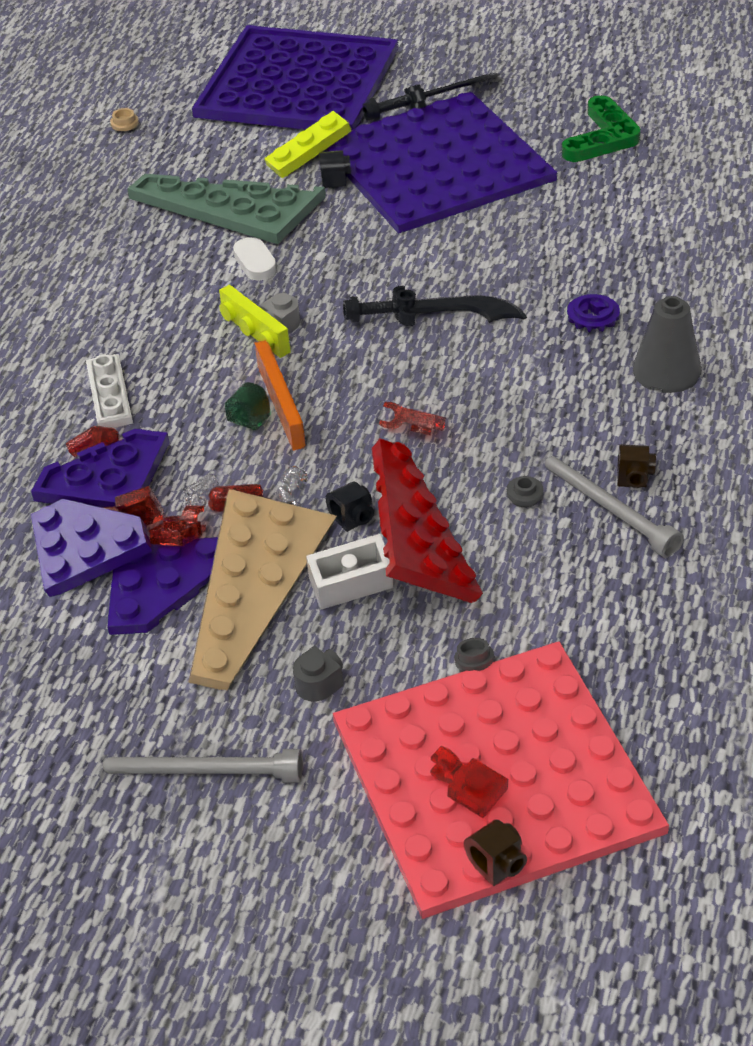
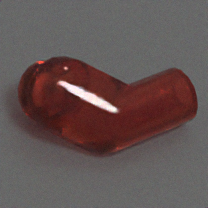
M92 426L66 442V447L70 454L76 457L78 452L103 442L106 446L119 441L120 435L112 427Z
M259 484L216 486L208 494L210 498L208 506L215 512H223L229 489L263 497V489Z

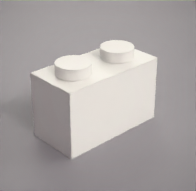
M381 534L306 556L309 579L320 610L393 588V578L386 576L385 568L390 563V560L384 556L383 547L385 545Z

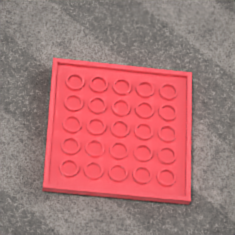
M559 641L495 661L488 668L481 671L467 670L333 713L334 724L422 919L668 834V822ZM496 819L504 824H511L518 831L522 840L521 851L527 856V862L517 875L506 877L493 886L470 862L465 852L464 840Z

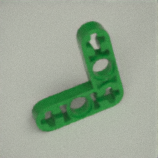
M602 95L594 96L588 100L587 114L601 129L565 139L562 142L561 155L566 161L580 162L634 147L640 142L641 129L613 99Z

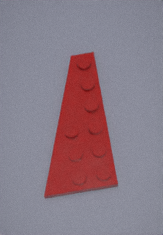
M379 438L372 447L374 471L380 476L376 482V491L382 494L378 501L381 534L387 538V544L383 547L384 556L390 560V563L385 568L386 576L469 603L476 602L483 594L475 579L476 574L467 564L462 554L461 545L454 539L449 529V522L442 516L437 507L435 496L428 490L423 480V473L416 467L411 457L412 452L400 442L392 443Z

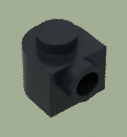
M343 150L320 152L322 186L325 188L346 186L345 174H351L350 157L344 156Z
M353 481L326 494L325 500L329 513L337 516L335 521L346 532L360 525H365L372 520L374 516V509L370 506L372 505V497L365 486H360L357 482Z

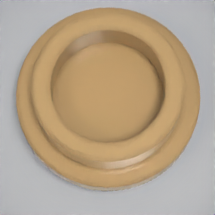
M121 108L112 113L110 123L111 127L116 131H129L138 126L139 120L132 109Z

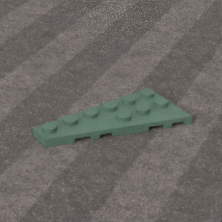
M144 174L127 188L129 199L275 244H279L326 197L325 187L314 186L313 191L299 190V185L288 184L286 188L278 189L271 188L270 184L265 182L223 180L222 184H211L208 178H197L194 182L180 181L179 176Z

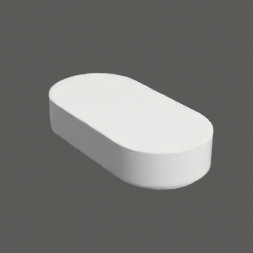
M252 237L243 238L234 244V257L248 278L261 281L275 275L277 271L275 258L260 239Z

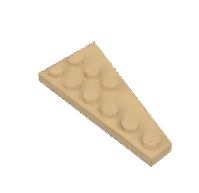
M229 489L188 683L218 690H228L257 642L263 636L276 612H278L307 565L306 556L316 552L337 516Z

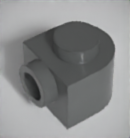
M314 645L295 660L293 675L295 690L299 697L306 701L317 702L328 698L344 686L343 664L339 656L331 649L322 652Z

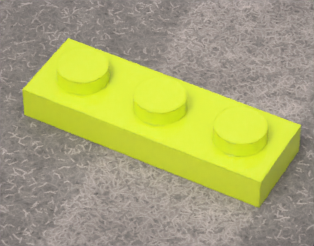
M332 111L306 130L298 133L296 137L283 146L276 148L264 160L270 169L281 178H284L350 133L352 130L349 122Z
M230 284L219 289L221 300L219 309L226 321H233L246 336L251 335L259 342L266 340L272 352L279 358L291 352L288 328Z

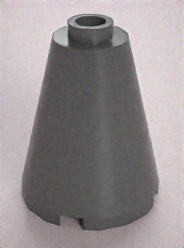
M668 296L659 300L654 306L633 363V374L642 386L650 390L653 387L662 389L663 393L682 392L697 383L702 367L690 306L679 297Z

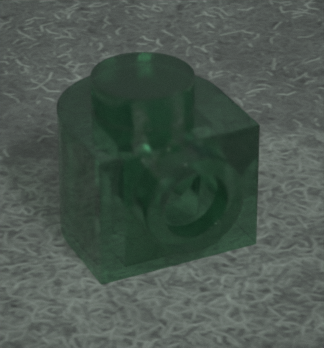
M251 382L243 383L225 403L227 421L255 431L271 415L266 391L260 385Z

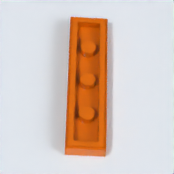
M266 340L255 342L258 369L293 451L305 448L302 419L270 345Z

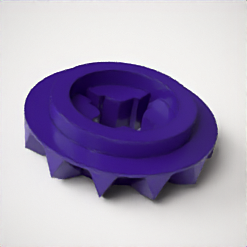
M599 294L582 295L569 303L567 307L568 322L575 323L576 329L586 327L589 333L595 328L603 332L605 327L612 328L615 322L619 320L620 308L613 299Z

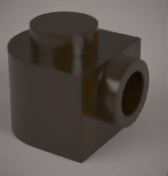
M619 444L617 487H647L648 475H655L656 453H649V446Z
M495 819L464 840L465 852L470 862L493 886L506 877L517 875L527 862V856L521 851V837L518 831L509 823L504 824L502 821Z

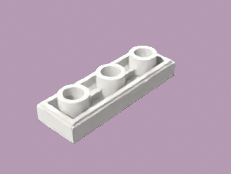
M103 354L86 360L99 430L133 424L119 354Z

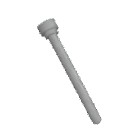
M550 456L546 459L545 466L548 470L648 537L652 550L663 558H668L681 548L684 536L672 526L655 525L558 458Z
M283 749L282 753H275L274 757H108L104 760L102 766L103 770L109 774H274V778L282 779L283 783H301L303 754L301 749Z

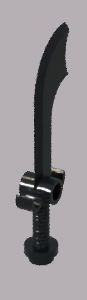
M489 73L424 92L423 88L421 89L420 84L404 89L406 95L377 103L374 98L367 99V103L362 105L363 113L367 121L372 120L375 122L380 120L381 113L400 107H409V109L426 107L425 100L428 97L493 80L500 74Z
M397 286L393 289L392 301L359 303L357 296H351L349 300L343 301L344 319L351 320V323L359 322L360 315L395 313V318L399 320V323L405 326L415 325V313L467 310L478 313L485 317L489 323L505 318H519L522 320L527 318L526 314L518 306L501 298L486 295L416 299L415 292L405 289V286Z

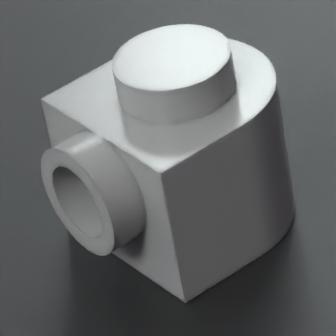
M278 293L259 305L260 308L286 326L288 334L299 327L300 313L296 297L287 293Z

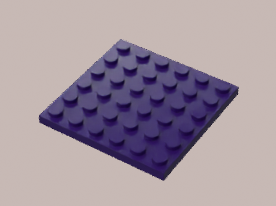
M246 25L193 105V118L306 130L323 116L334 111L349 122L350 128L353 130L359 125L364 116L362 105L367 103V99L374 97L399 49L398 39Z
M472 92L460 93L456 97L438 100L426 107L413 108L399 115L384 117L380 121L359 125L324 150V152L343 150V155L350 157L351 174L345 175L398 234L557 181V171Z

